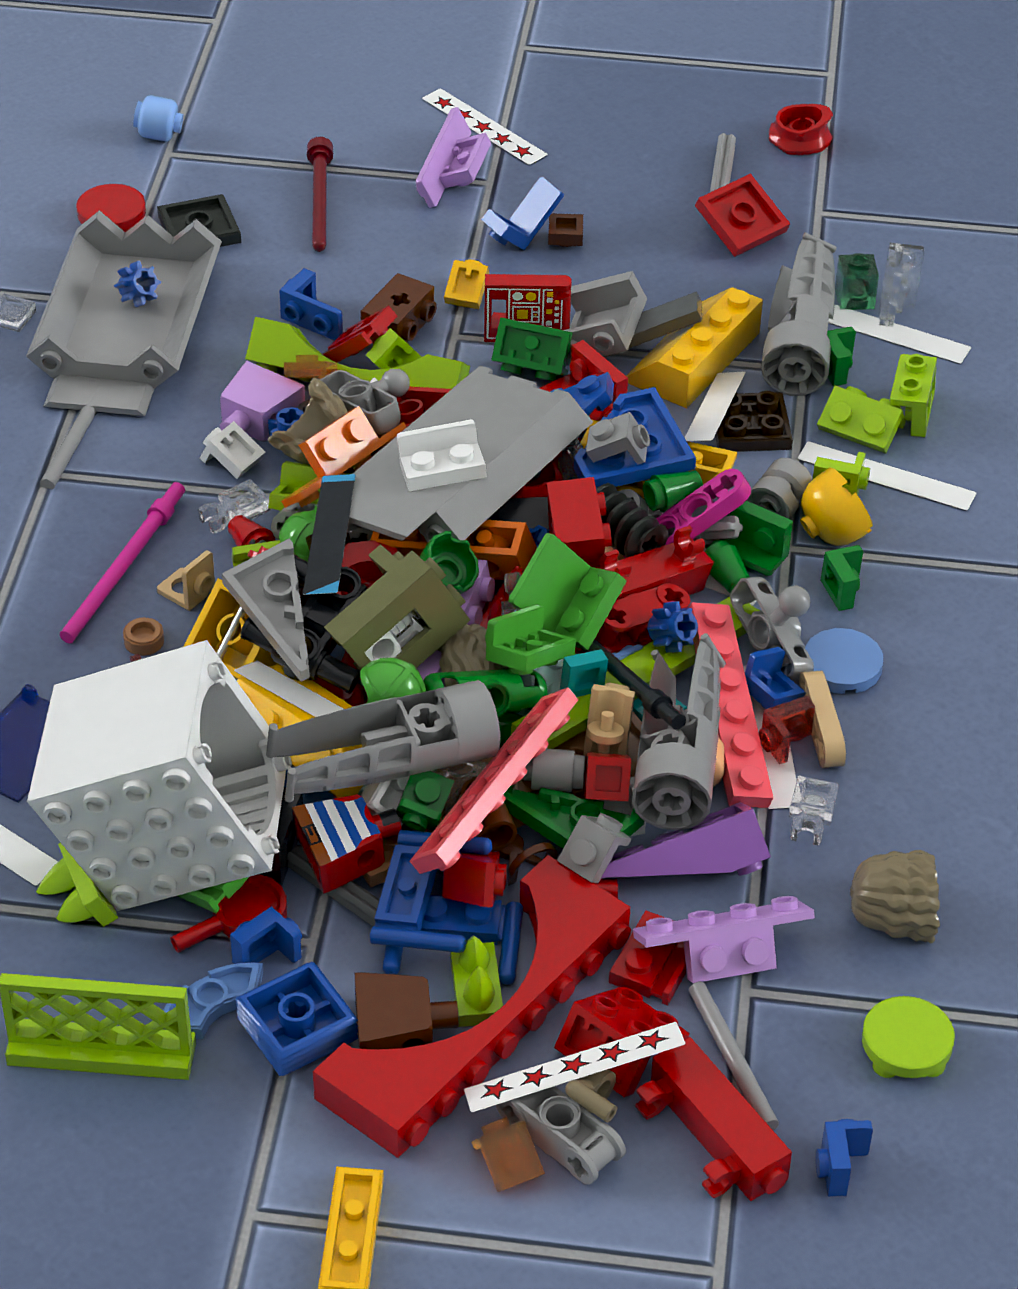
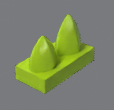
M60 842L58 845L63 858L45 875L36 891L37 894L54 895L76 888L69 894L58 912L56 919L61 922H81L94 917L105 927L118 919L114 906Z
M473 935L467 940L466 948L462 953L450 952L455 1000H457L459 1027L476 1026L488 1019L503 1006L494 942L482 943L479 938Z

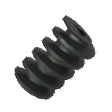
M610 483L603 484L596 489L597 493L604 492L606 516H601L602 523L610 524L612 546L620 554L628 558L666 544L668 539V529L666 526L659 524L655 517L648 516L645 509L638 508L634 500L628 499L625 493L617 491L616 487Z

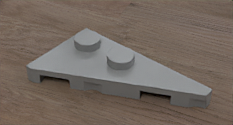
M289 538L223 572L222 583L300 682L310 677L294 548L293 542Z

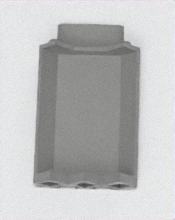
M100 210L78 227L26 355L28 359L53 378L43 407L81 410L84 406L88 405L96 388L100 387L90 406L95 408L96 412L145 416L154 389L179 370L222 241L197 219L174 237L149 215L145 216L126 233ZM136 261L141 262L142 268L153 266V272L157 279L161 281V284L157 285L154 291L158 296L157 299L146 300L145 305L135 307L133 300L122 302L119 290L114 287L121 277L117 271L124 267L129 268L130 263Z
M479 366L402 432L470 419L474 420L478 445L486 464L487 477L409 492L400 466L396 436L352 473L356 476L348 523L350 526L355 524L401 541L416 529L424 536L427 543L433 536L444 531H452L453 538L465 540L588 428L593 421L569 392L555 389L553 392L537 388L536 382L513 375L506 379L493 375L490 368Z

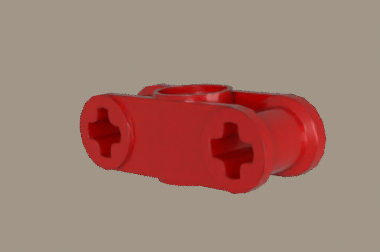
M668 583L640 593H632L625 598L616 600L595 639L611 653H618L627 645L634 646L639 644L645 646L653 641L647 630L649 620L653 616L652 610L663 608L665 602L679 601L681 608H688L691 602L690 596L683 588Z

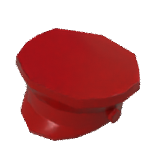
M821 104L786 106L778 111L775 122L771 123L769 141L789 155H809L822 152L830 145L833 139L827 127V123L832 118L833 113L828 106Z

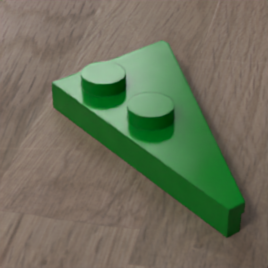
M512 785L504 793L506 797L504 802L512 816L562 849L566 845L581 815L598 817L600 813L606 814L622 823L623 827L620 831L629 837L641 828L645 822L635 812L634 808L631 815L604 809V801L581 799L573 794L540 788L539 794L513 789L514 785Z

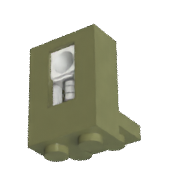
M380 544L368 556L383 576L324 626V628L339 646H342L355 661L353 664L358 670H361L371 661L387 657L410 662L417 668L470 621L461 608L465 600L451 584L447 586L443 584L441 580L446 577V574L431 557L424 561L413 551H410L405 557L399 551L392 555Z

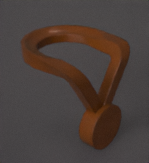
M517 834L511 844L498 850L497 852H500V857L509 860L508 886L516 883L519 867L524 861L536 866L542 860L534 854L546 852L545 857L549 855L557 860L558 854L554 846L550 843H539L523 850V838Z

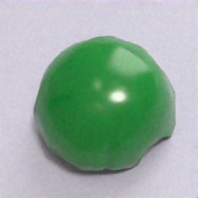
M444 531L433 536L420 554L422 560L426 561L431 557L446 574V577L441 580L445 586L451 584L460 595L472 588L479 575L478 559L471 550L469 541L453 538L452 531Z

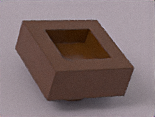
M551 213L549 216L548 245H559L562 247L583 246L584 214Z

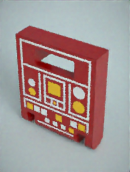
M485 274L484 342H495L500 317L559 330L570 329L572 279L567 275ZM492 300H506V313L493 312L492 315Z

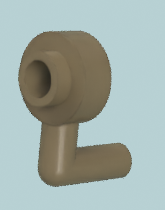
M610 1069L571 1080L567 1083L565 1087L567 1096L605 1122H610L617 1112L618 1107L607 1100L616 1083V1074Z

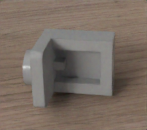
M630 412L609 420L604 419L589 427L586 453L594 463L628 450L634 461L639 465L646 462L647 447L650 445L649 434L642 424L639 425Z
M600 813L598 817L581 815L557 861L591 883H599L618 846H628L632 838L620 831L623 827L622 823L606 814Z

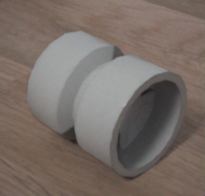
M779 458L774 460L752 487L751 494L746 501L790 519L798 507L801 506L802 494L807 485L813 480L812 476L800 462L791 458Z

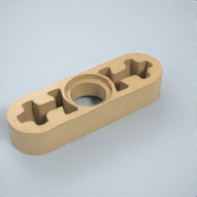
M822 670L801 672L799 687L806 692L802 706L820 766L822 768L844 766L846 760L844 736L825 674Z

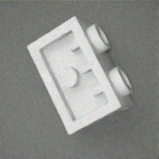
M472 419L397 434L400 466L409 492L487 477L486 464L477 441L476 425Z

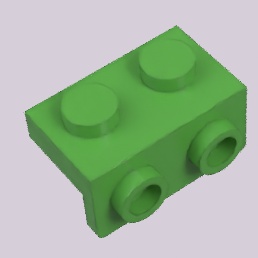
M533 605L489 620L485 634V660L507 666L508 671L514 674H531L533 669L541 666L556 665L558 660L575 655L576 639L544 630V607Z

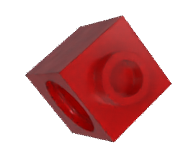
M586 752L583 787L585 799L628 802L631 773L630 756Z

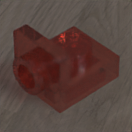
M808 696L765 709L763 712L762 728L759 730L761 745L766 752H771L778 764L788 762L791 741H799L806 736L812 735L815 705Z

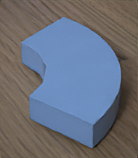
M237 963L208 971V976L194 982L190 986H183L187 988L191 1032H195L196 1039H203L209 1026L220 1016L238 1009L236 1007V998L261 986L263 963ZM167 1003L163 1011L167 1013L175 1008L176 1004Z

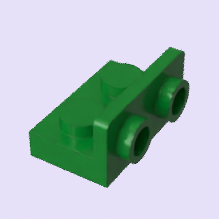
M500 317L491 360L501 363L500 370L521 374L522 369L526 368L536 371L535 378L555 381L557 375H568V370L565 367L573 333Z
M745 501L741 506L726 515L737 516L739 523L743 526L742 531L739 532V536L735 539L723 540L737 547L744 566L771 576L789 555L793 520ZM714 540L711 544L705 545V548L707 549L712 544L722 540Z

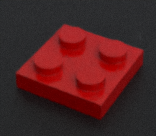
M751 173L699 197L695 204L697 210L734 257L787 232L790 226L789 221Z

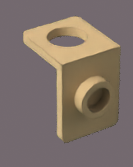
M206 550L185 568H179L157 586V593L188 611L192 610L208 597V593L215 584L213 553ZM183 582L184 594L173 591L172 587L176 583Z

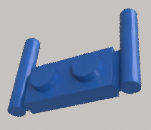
M399 831L398 845L394 847L374 920L376 923L370 932L371 944L462 953L465 950L467 940L463 935L421 931L437 869L419 874L410 863V859L431 835V832ZM474 837L470 841L465 842L459 852L488 855L492 850V841L486 837Z
M430 895L421 931L463 935L466 940L474 935L482 943L494 942V945H498V941H501L499 980L504 985H510L515 981L523 905L516 901L502 905V900H495L493 907H482L442 898L439 895ZM386 945L382 967L385 974L396 975L399 973L403 947Z

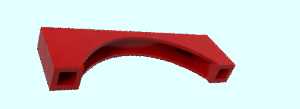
M547 855L520 880L519 903L523 905V911L529 916L534 931L536 948L533 961L525 979L506 1004L488 1019L471 1029L450 1038L425 1045L377 1050L351 1048L346 1043H343L313 1070L314 1099L399 1158L410 1146L415 1147L419 1145L426 1137L429 1128L441 1116L447 1117L453 1112L459 1099L465 1094V1088L483 1083L489 1070L501 1058L507 1059L516 1049L518 1042L530 1030L536 1031L543 1024L547 1013L558 1003H565L573 994L576 985L586 976L594 975L600 968L603 959L612 950H619L625 945L631 934V928L629 927L630 906Z

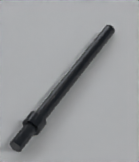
M594 639L589 650L582 649L585 652L602 649L608 658L607 671L622 685L628 686L630 691H635V696L642 701L643 708L654 718L663 719L675 730H679L685 725L686 717L673 706L672 699L660 689L650 687L596 639Z

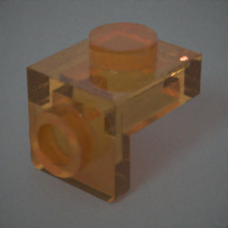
M296 355V362H284L285 378L321 379L340 370L337 369V363L318 361V355Z
M505 1117L481 1127L484 1136L472 1141L475 1150L481 1148L497 1192L545 1174L524 1120L510 1125L508 1118Z

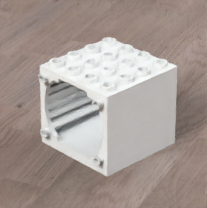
M205 640L54 685L27 802L107 900L114 906L116 911L272 871L274 854L278 853L280 848L277 830L286 770L291 768L292 762L290 756L273 758L266 756L269 725L210 643Z

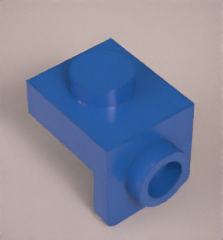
M780 647L752 652L749 655L745 670L750 695L764 709L771 713L802 706L806 694L801 687L781 671L785 651Z
M271 906L252 920L240 924L230 934L232 963H259L276 950H279L292 963H295L302 958V933L298 925L291 918H284Z
M841 1119L825 1122L821 1149H816L815 1162L817 1177L825 1178L828 1197L847 1196L851 1174L849 1156H866L869 1154L873 1133L871 1121Z

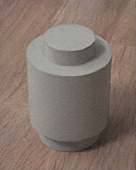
M546 748L544 752L531 759L527 764L526 769L528 771L524 776V781H531V790L546 788L572 793V789H583L585 755H575V750Z

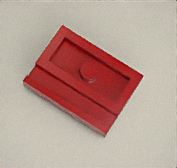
M388 305L347 328L328 347V351L322 354L336 363L351 355L355 356L371 343L374 344L380 336L384 335L389 330L388 326L398 316Z
M645 910L635 928L646 926V921L650 919L665 917ZM632 932L609 971V983L618 987L633 989L646 998H650L651 995L662 999V1004L668 1006L686 974L684 941L646 948L634 939Z

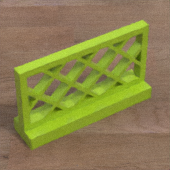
M1 973L0 997L8 1036V1045L5 1053L7 1066L189 1080L196 1047L195 1032H191L187 988ZM14 991L29 992L36 998L28 1002L14 993ZM61 996H75L82 1001L73 1005ZM120 999L128 1005L120 1009L107 1000ZM154 1003L176 1004V1007L166 1013L154 1005ZM49 1005L61 1014L53 1018L41 1010V1008ZM94 1008L105 1015L106 1018L98 1021L86 1012ZM141 1012L153 1021L144 1025L132 1016Z

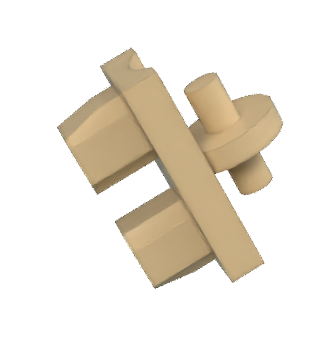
M609 682L604 686L593 685L583 755L586 756V752L627 755L635 691H630L628 686Z

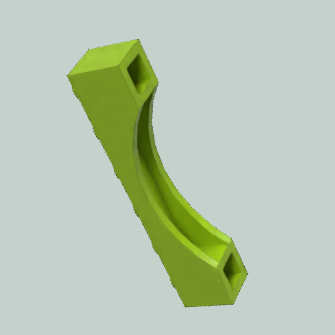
M255 317L245 358L277 373L278 369L290 371L289 378L309 383L312 376L323 378L338 370L347 371L369 382L374 377L379 381L386 371L400 369L408 375L410 380L409 386L452 389L468 376L470 366L464 362L429 354L411 363L394 368L376 370L351 368L325 357L307 340L300 329L287 323Z

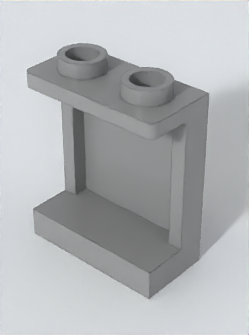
M633 271L571 286V304L576 312L570 324V329L564 330L573 333L566 365H570L571 346L581 340L587 342L602 356L628 350L647 301V297Z

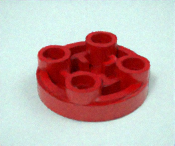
M103 184L90 188L78 198L76 204L77 216L81 224L100 210L125 233L142 220L146 214L145 199L142 193L131 186L123 184Z

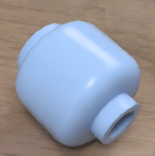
M148 95L143 102H137L133 127L138 128V132L143 138L168 142L173 137L174 132H181L184 114L178 113V105L174 100Z

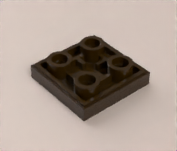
M783 392L735 393L715 434L717 448L735 452L792 450L793 438Z

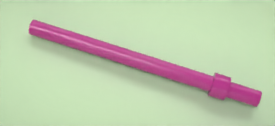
M174 482L164 496L157 498L147 510L148 517L60 632V638L64 642H74L160 525H166L175 512L174 506L186 491L181 483Z

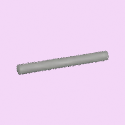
M100 387L96 388L88 405L84 406L78 414L41 479V487L55 488L97 413L90 404Z
M702 981L692 984L689 987V993L745 1099L770 1128L775 1130L779 1125V1121L708 988Z

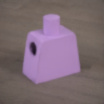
M246 361L221 394L222 423L220 424V429H225L234 421L250 437L260 441H267L268 437H270L268 420H276L278 411L284 408H298L299 404L305 401V386Z

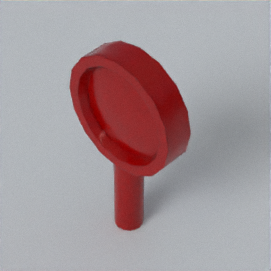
M261 874L250 876L230 899L224 897L217 904L220 908L217 913L213 912L212 917L170 937L175 951L179 953L219 932H223L226 936L230 937V934L240 924L252 920L271 906L286 918L287 896L282 886L274 879Z

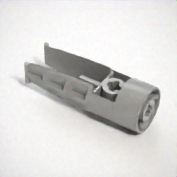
M806 232L803 234V239L798 247L793 269L784 265L780 268L769 315V332L764 342L761 363L762 376L767 384L776 391L790 396L807 395L817 391L825 384L829 374L831 345L830 339L827 336L829 318L833 320L835 266L833 253L837 247Z
M707 633L700 637L692 674L688 707L683 710L681 705H676L675 676L659 651L653 650L651 652L655 663L649 686L653 689L662 690L672 699L673 706L686 717L685 725L681 729L675 730L663 719L654 718L645 709L643 713L632 804L635 812L645 822L661 829H689L701 823L710 813L719 739L720 668H723L726 662Z
M476 680L427 692L354 706L304 720L278 729L277 724L272 723L269 725L266 756L268 758L293 756L362 744V748L327 756L289 768L285 801L292 802L294 794L323 792L379 783L495 757L500 748L499 720L489 690L484 683Z

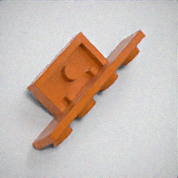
M358 406L300 443L298 446L317 477L283 499L281 502L286 508L298 502L302 508L318 499L320 494L318 489L321 488L323 476L346 475L345 471L350 467L356 471L372 457V452L377 449L379 451L395 438L398 433L402 432L406 428L405 423H400L383 435H377L362 409Z

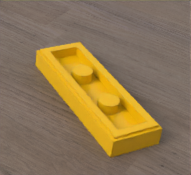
M336 1166L318 1289H369L384 1182V1170Z

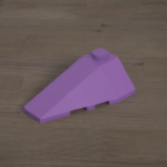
M739 802L708 814L701 823L691 827V831L684 833L683 829L672 832L667 831L651 840L652 846L644 848L643 844L615 853L601 878L731 873L736 870L738 875L741 876L761 869L763 867L761 861L771 856L753 808Z

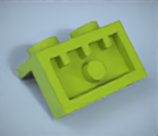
M901 354L899 357L890 395V404L906 407L905 420L911 421V436H926L935 395L937 357L920 354Z

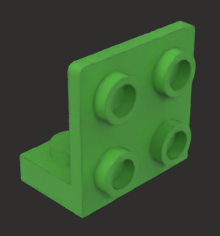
M546 533L508 601L517 610L533 605L543 606L544 630L575 638L577 648L589 650L627 581L617 572L591 567L554 534Z

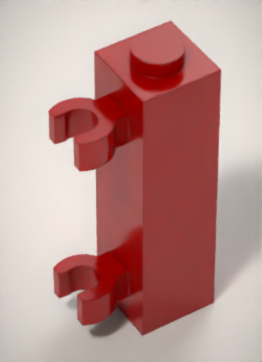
M689 525L675 531L674 543L617 561L619 556L617 549L603 553L600 558V567L597 568L617 572L627 581L617 600L625 598L632 593H640L668 583L683 588L688 595L704 590L714 563L703 551L705 548L704 539L701 538L694 541L690 537L693 528Z
M688 1037L684 1040L685 1045L655 1055L652 1059L651 1081L637 1088L636 1093L642 1100L637 1102L635 1107L647 1120L658 1115L668 1105L714 1158L713 1161L703 1168V1171L709 1178L702 1182V1186L710 1196L717 1198L723 1195L734 1183L750 1201L764 1193L772 1194L782 1188L789 1177L792 1151L694 1040Z

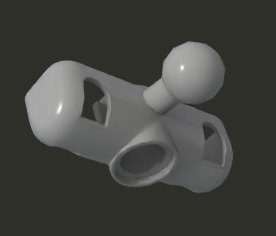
M390 369L384 373L381 380L372 383L344 370L335 371L319 379L329 387L334 395L343 400L347 412L360 406L376 434L383 435L399 425L401 414L397 398L405 395L410 385L409 377L403 370Z
M762 577L740 579L730 594V601L748 634L750 644L757 651L775 647L783 649L785 657L782 667L792 664V670L788 677L796 684H799L801 672L814 670L813 660L810 658L800 638L801 624L798 619L810 607L809 593L804 588L793 585L785 588L778 599L766 579ZM757 600L762 611H755L752 615L747 614L742 606Z

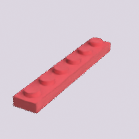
M691 602L689 608H692V614L695 616L698 624L697 634L693 638L695 653H697L701 635L707 633L726 662V665L720 668L721 689L718 736L724 743L725 767L723 782L728 805L731 806L742 802L750 807L768 808L773 800V793L730 606Z
M569 687L541 697L499 749L497 756L490 760L410 859V863L419 874L435 869L440 871L447 870L459 860L461 856L459 850L465 842L470 841L482 831L484 826L481 822L488 814L498 809L506 800L504 793L510 786L519 782L527 774V764L531 759L539 756L546 750L549 745L547 739L550 735L569 721L570 716L568 713L578 701V698Z

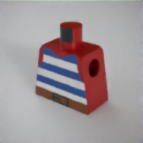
M358 794L292 807L296 836L323 894L382 866L385 862L382 839L397 835L402 830L400 819L394 808L371 815L363 796Z

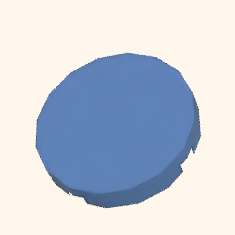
M845 628L824 630L811 637L805 646L814 663L813 671L822 670L824 672L829 690L832 693L845 694V690L856 689L855 693L866 691L874 686L882 675V650L876 641L859 631Z

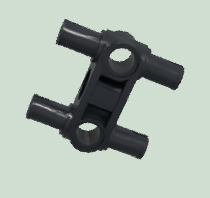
M294 554L298 585L304 587L308 562ZM341 567L338 591H344L349 594H311L302 607L310 677L307 679L317 680L320 678L348 694H351L358 684L360 670L330 655L337 643L324 626L369 588L368 585L361 582L358 573L351 568ZM248 617L241 629L240 637L270 652L273 661L282 665L285 675L300 681L250 617Z

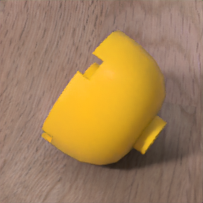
M831 467L814 478L803 492L801 508L805 516L800 519V522L811 538H815L818 535L824 542L831 545H849L871 532L872 529L870 528L873 524L868 511L857 493L855 492L851 495L843 487V485L848 483L847 480L836 469Z

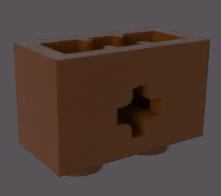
M397 273L360 311L361 320L389 305L398 317L388 326V329L391 328L406 342L412 341L417 332L426 322H430L436 313L437 304L434 302V286Z

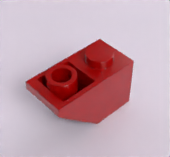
M490 852L488 855L461 853L459 860L453 866L444 870L442 898L482 907H493L496 897L503 896L506 889L507 864H499L500 852Z

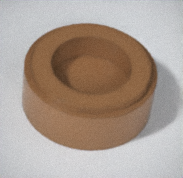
M137 618L130 621L124 627L125 648L135 655L145 656L159 651L164 644L163 627L155 619Z

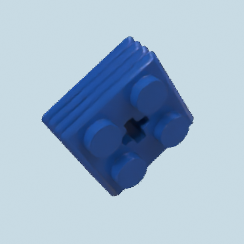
M315 962L306 963L236 998L238 1020L279 1076H285L335 1051L343 1043L349 1044L358 1039L357 1017Z

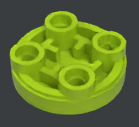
M911 996L891 997L877 1003L866 1015L862 1030L863 1048L869 1059L873 1062L874 1071L884 1078H892L894 1076L904 1078L938 1077L944 1072L946 1064L952 1055L955 1040L954 1028L948 1016L931 1002Z

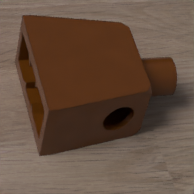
M366 972L354 973L359 1049H398L433 1043L434 1029L459 1027L457 1000L430 1002L428 979L425 977Z

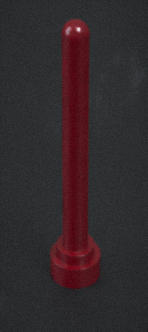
M314 137L307 144V159L313 165L312 246L315 251L321 252L326 248L327 165L333 159V144L328 138Z

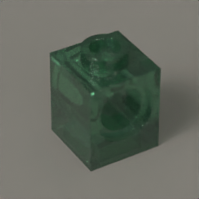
M855 253L852 255H839L835 292L840 310L875 309L879 273L874 254Z

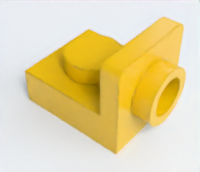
M471 259L465 261L454 260L444 294L445 303L479 309L485 290V274H490L488 266Z

